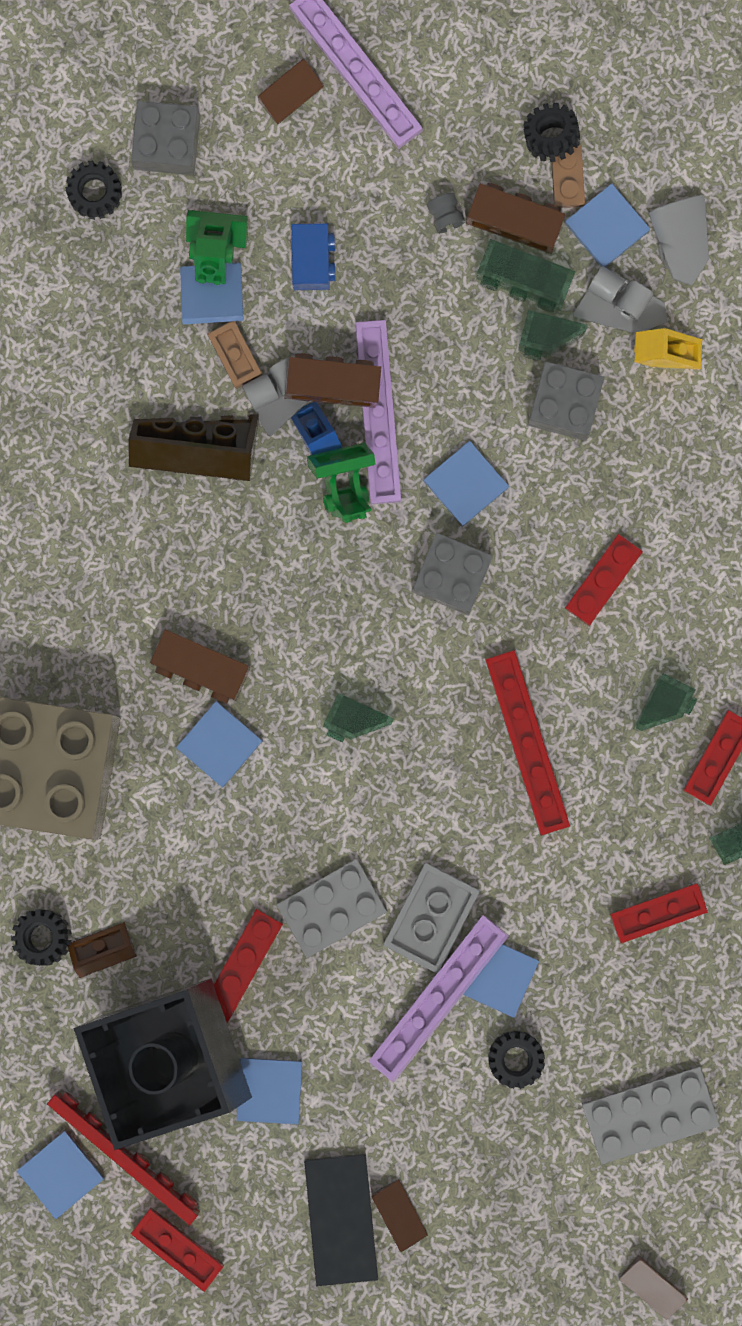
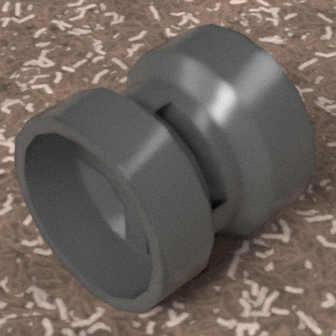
M454 193L440 195L427 203L429 213L434 215V226L439 234L447 232L446 226L450 224L455 229L465 223L463 214L457 210L456 205L458 201Z

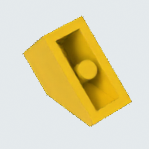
M666 328L636 332L634 362L650 367L701 369L702 339Z

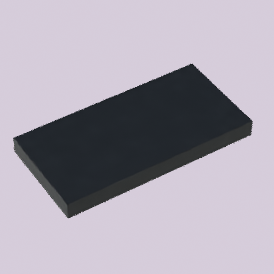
M366 1153L305 1159L304 1165L316 1287L377 1281L378 1271Z

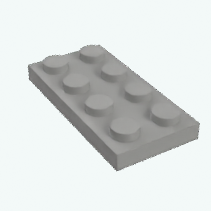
M700 1066L582 1103L601 1164L720 1127Z

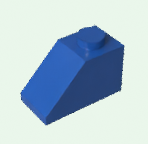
M312 402L302 407L291 417L310 455L343 448L335 430L317 402Z

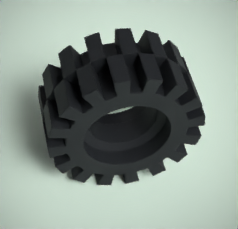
M548 103L543 104V110L536 107L533 109L535 115L529 113L527 121H524L523 125L529 152H532V156L535 158L540 156V161L544 162L547 157L550 158V162H556L555 157L560 156L561 160L566 159L565 153L567 152L569 155H572L574 153L573 147L578 148L580 131L575 112L572 109L569 111L568 106L564 104L560 109L559 103H553V108H549ZM549 128L563 129L559 135L554 137L541 136L542 132Z
M92 160L88 161L89 165L84 166L82 162L79 164L77 171L73 168L71 178L67 177L68 187H65L67 198L73 209L79 212L81 216H88L89 219L95 220V217L103 219L105 218L104 215L108 213L111 215L114 213L113 209L115 207L118 208L120 205L119 200L120 198L122 199L121 183L117 174L114 173L109 165L106 167L100 161L98 164H95ZM91 180H99L106 187L104 196L98 201H89L83 196V188Z
M42 909L28 911L25 913V917L20 916L17 920L20 923L14 925L12 929L16 931L15 936L11 935V941H15V945L12 946L13 950L19 953L17 956L21 960H26L25 963L36 966L53 965V962L62 960L61 956L66 955L69 951L66 949L67 945H71L72 940H68V935L72 934L71 929L66 927L68 922L61 919L62 916L60 914ZM43 925L51 931L52 941L46 949L39 950L33 946L31 934L35 928Z
M513 1031L503 1033L502 1036H498L495 1039V1042L490 1047L488 1061L491 1072L499 1083L509 1088L519 1087L521 1089L527 1085L531 1086L537 1078H540L542 1069L545 1066V1055L541 1045L526 1032ZM511 1048H522L528 1054V1064L521 1071H512L505 1065V1054Z

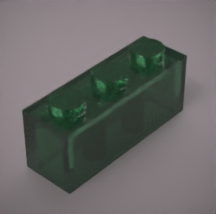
M490 239L477 271L476 279L481 281V286L489 290L497 291L499 287L509 291L508 295L515 300L525 302L527 298L538 302V308L547 312H554L555 309L561 311L576 271Z

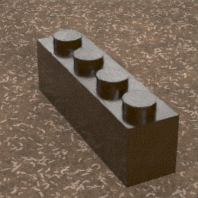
M249 414L248 419L234 420L233 415L221 416V420L203 421L202 416L190 417L185 422H176L174 418L134 419L128 439L129 467L250 481L259 414Z

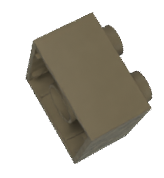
M0 697V825L91 840L101 839L121 718L110 714Z

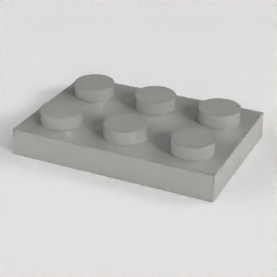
M357 859L277 904L306 958L387 913Z
M424 863L383 946L438 973L480 890Z

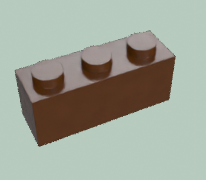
M487 183V185L479 184L467 216V225L552 254L565 218V213L560 212L561 209L549 203H544V205L534 203L531 197L521 193H515L514 196L503 192L504 189L501 186L493 183Z
M297 353L295 357H289L287 362L284 399L375 408L379 401L381 366H374V362L370 360H356V364L344 363V359L340 357L329 356L325 360L313 359L311 354Z
M166 629L150 661L152 665L156 666L155 673L172 679L173 674L184 678L183 685L196 691H200L201 687L213 691L210 697L226 704L229 699L237 701L251 669L246 664Z

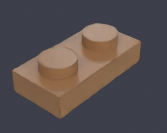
M579 145L578 148L573 147L574 153L572 155L566 152V159L561 160L560 156L555 157L556 162H552L554 205L559 208L583 207L585 205L582 145Z
M231 321L207 334L235 389L262 376L235 321Z

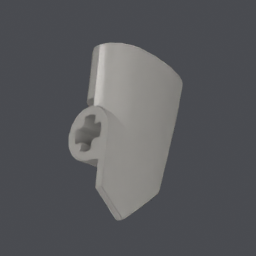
M704 195L676 201L656 208L649 213L659 241L658 251L665 269L670 270L673 280L692 286L709 260Z
M601 266L588 291L573 313L574 318L635 334L636 332L646 331L667 323L665 303L654 297L651 290L636 281H627L604 266Z
M289 358L281 360L273 365L269 372L242 385L255 413L259 414V420L269 437L308 402L284 399L287 362Z

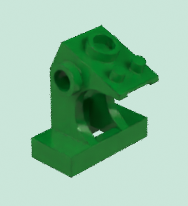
M188 210L186 216V242L190 243L189 259L194 260L195 281L202 284L205 282L214 283L215 285L226 284L227 263H233L234 247L246 248L248 216ZM208 230L223 232V234L208 233Z
M364 442L307 456L308 468L317 479L325 477L327 494L323 495V503L326 512H331L332 517L342 518V522L345 523L352 522V520L358 518H367L366 512L372 510L368 505L369 494L365 485L360 486L359 470L376 465L375 455L368 445ZM348 472L349 486L337 489V474Z

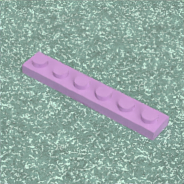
M295 0L289 5L294 16L398 149L423 132L422 126L323 0Z
M386 320L356 322L359 360H370L374 362V366H381L378 404L375 408L363 407L365 441L373 451L376 465L368 467L371 505L401 502Z
M483 915L369 1062L390 1081L395 1082L509 935Z

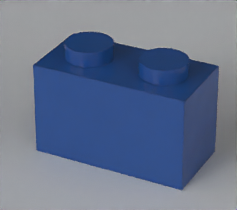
M328 223L291 224L293 291L330 290V281H335V263H329V251H335V234L329 233Z

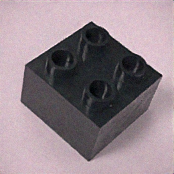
M212 978L101 1015L73 1028L114 1150L230 1113L252 1098Z

